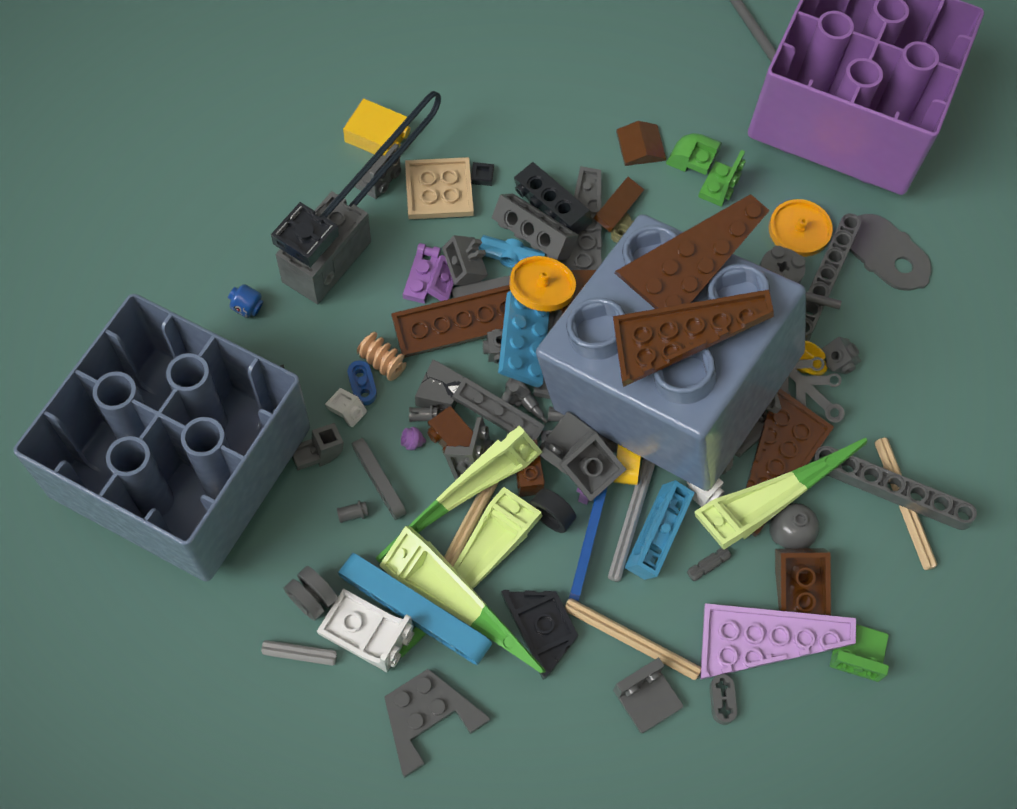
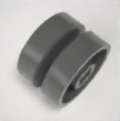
M306 566L297 574L300 582L292 579L283 589L295 605L305 615L315 621L324 613L321 604L329 608L338 597L329 584L315 570Z

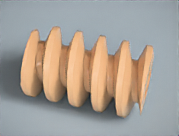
M372 332L359 344L357 354L361 358L366 359L368 364H373V368L379 370L382 375H386L388 380L393 381L406 368V362H402L404 354L401 353L396 357L398 350L394 348L389 352L391 344L386 343L383 345L384 338L380 337L376 340L377 333Z

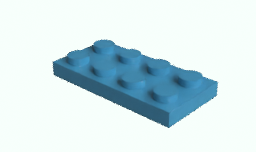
M511 290L506 295L498 373L538 388L543 385V374L536 356V349L547 335L549 312L537 311L524 306L513 296Z

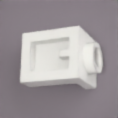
M342 388L325 403L328 410L343 417L351 427H354L367 413L359 397Z

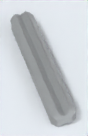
M269 640L263 642L261 649L263 655L332 666L335 665L337 653L333 650Z

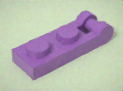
M418 244L416 256L403 292V299L425 304L428 295L425 291L436 260L440 256V247L434 246L430 248L426 247V244ZM424 255L430 256V261L423 259Z

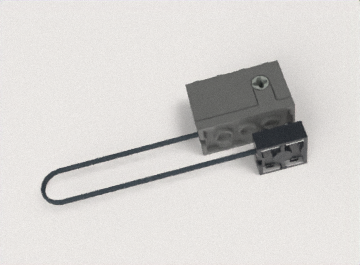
M432 91L418 104L339 195L331 191L315 210L299 202L271 233L273 245L280 248L275 255L282 283L318 305L371 243L369 216L366 211L357 207V205L434 118L441 103L440 93ZM435 97L434 105L427 117L348 206L346 199H344L429 101Z

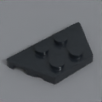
M503 590L501 595L529 652L546 671L545 673H540L544 680L576 641L578 634L556 591L538 593L529 590L524 592Z

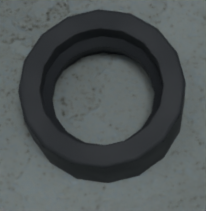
M541 489L530 501V505L542 512L540 521L555 532L565 533L576 520L573 508L561 496L549 489Z

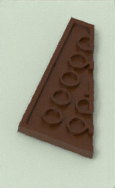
M750 194L621 267L614 274L655 309L691 303L770 210Z
M769 290L613 316L623 387L774 317Z
M779 389L777 394L781 409L778 413L767 411L746 488L807 465L834 426L785 391ZM763 524L760 528H758V529H757L755 532H753L751 535H753L754 537H756V536L759 534V532L761 531V529L764 527L765 524Z

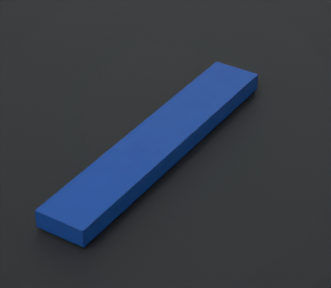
M607 488L594 499L569 599L572 598L579 601Z

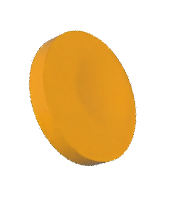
M803 199L783 202L774 210L769 221V234L775 245L791 249L803 257L813 256L821 252L829 243L833 231L832 222L827 212L819 205Z
M532 256L520 260L513 267L509 279V287L513 296L524 306L537 311L549 312L562 309L570 303L575 292L576 281L570 269L560 261L545 256Z

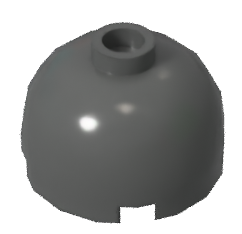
M790 503L772 517L769 523V532L772 540L784 547V549L809 548L818 536L819 521L816 514L809 507L800 503Z

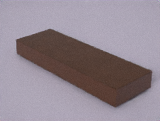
M627 177L593 219L611 232L644 189L630 177Z

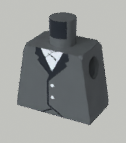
M432 360L415 395L416 406L430 407V405H433V407H438L440 412L449 406L455 409L456 404L459 402L452 399V396L464 377L438 361Z

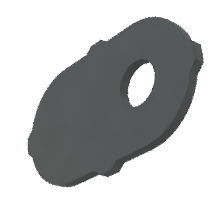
M874 214L858 215L861 225L850 252L864 263V267L869 272H874L886 284L898 290L909 291L926 287L929 283L931 263L925 252L910 240V236L898 230L881 216ZM898 259L909 261L912 265V271L901 273L895 268V261Z

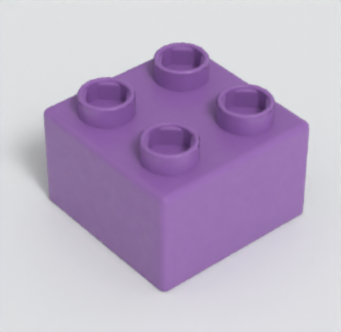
M800 0L768 68L748 128V136L778 148L785 153L794 154L857 178L863 183L872 184L899 195L905 194L941 130L983 19L984 10L961 0Z

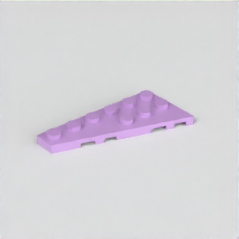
M705 603L700 680L854 645L856 643V618Z

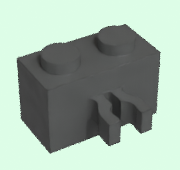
M454 235L442 247L454 285L464 286L478 283L488 275L482 257L486 254L485 250H479L478 248L482 244L481 239Z

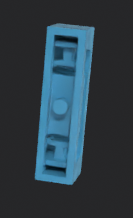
M676 480L661 486L624 567L625 569L644 580L658 576L694 496V491Z

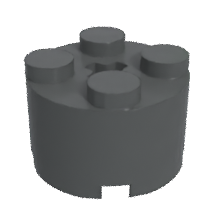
M774 246L763 256L759 265L799 284L805 274L804 257L782 246Z

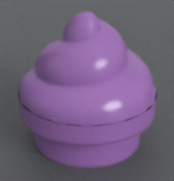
M410 427L403 430L401 446H404L407 450H416L417 447H421L423 443H426V439L418 428Z

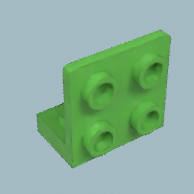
M740 151L733 167L715 161L698 197L722 207L725 199L729 201L734 191L735 184L737 185L746 160L743 159L745 151Z
M856 624V643L851 646L834 649L829 667L879 682L887 676L889 665L883 664L888 634Z

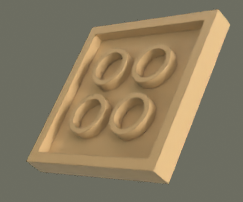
M469 157L405 160L409 219L474 216Z

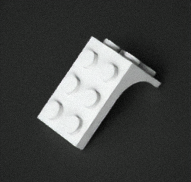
M345 589L342 590L317 630L319 635L385 672H388L390 667L394 668L401 657L399 651L403 645L407 646L410 643L414 632H412L411 616L406 614L403 619L395 617Z

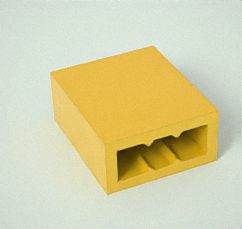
M363 98L343 128L344 141L375 154L407 116ZM409 125L392 143V145L384 152L383 155H385L395 143L399 145V147L401 146L402 140L406 139L410 133Z

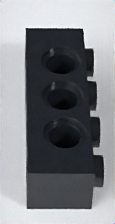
M534 162L514 177L515 190L522 198L525 196L532 206L540 209L543 213L576 234H580L593 223L590 210Z

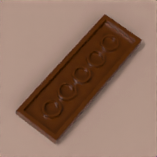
M509 285L391 313L400 350L404 354V358L487 338V332L503 329L506 295L510 291Z

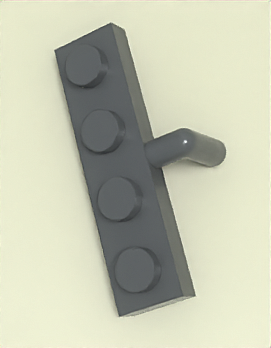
M464 377L452 396V399L508 433L520 426L532 440H537L545 426L509 404L513 395L518 390V385L514 382L509 384L502 397L499 398Z

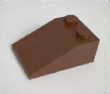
M824 548L775 549V575L779 611L831 616L830 552Z

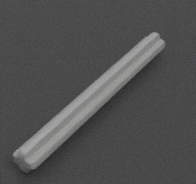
M644 458L639 471L638 484L635 485L608 574V579L615 582L621 580L655 466L654 463Z

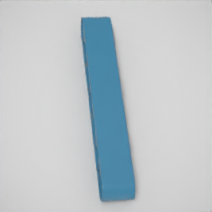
M355 553L350 555L338 572V575L343 580L402 618L406 614L411 616L412 625L475 665L480 663L492 645V642L487 637Z

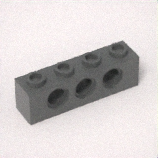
M513 193L500 195L491 217L498 222L500 227L512 231L515 237L526 240L532 248L543 251L547 254V257L558 261L569 259L579 236Z

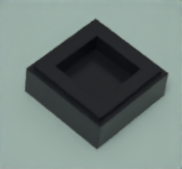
M473 162L471 184L492 186L494 164Z

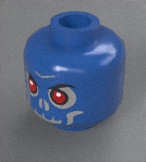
M246 284L241 285L239 288L234 287L228 296V299L231 300L230 309L245 318H249L251 315L255 317L264 302L261 300V293Z

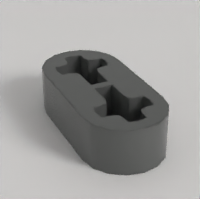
M720 674L714 677L710 683L711 708L714 720L719 724L727 725L737 715L735 686L731 677ZM720 681H723V685L728 686L724 691V697H722L721 689L716 688ZM722 702H725V709L731 712L727 718H724V715L718 712L723 707Z

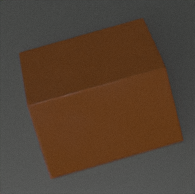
M636 121L617 129L616 133L625 166L666 161L657 124Z

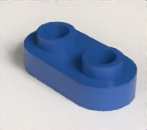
M354 361L347 370L353 395L359 397L363 405H370L377 397L370 366L364 361ZM357 373H363V374H364V375L361 376V377H357V376H356ZM363 393L369 394L367 397H362L361 395Z

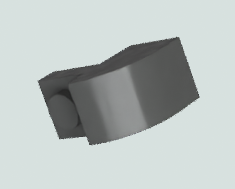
M335 423L312 430L311 439L300 443L292 456L297 471L316 464L321 467L330 463L341 454L344 442Z

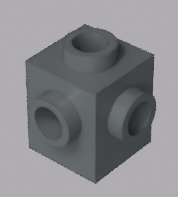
M503 329L487 332V338L483 340V354L488 355V362L499 364Z
M837 337L821 348L826 356L825 363L833 372L848 374L855 370L856 365L861 362L858 356V348L847 338Z

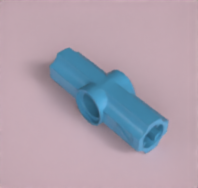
M485 235L481 237L482 244L479 246V250H485L486 254L484 256L500 260L502 265L513 268L520 260L527 257H546V253L543 251L525 247L517 239L503 241Z

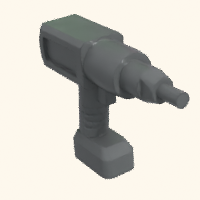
M509 378L506 382V389L512 382L518 385V390L513 395L509 404L515 405L517 408L523 405L529 413L532 412L536 418L541 419L546 424L548 421L529 388L523 382Z

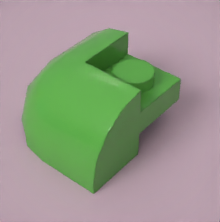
M691 133L684 135L674 146L666 164L686 172L687 168L706 175L721 148L722 142L702 134Z

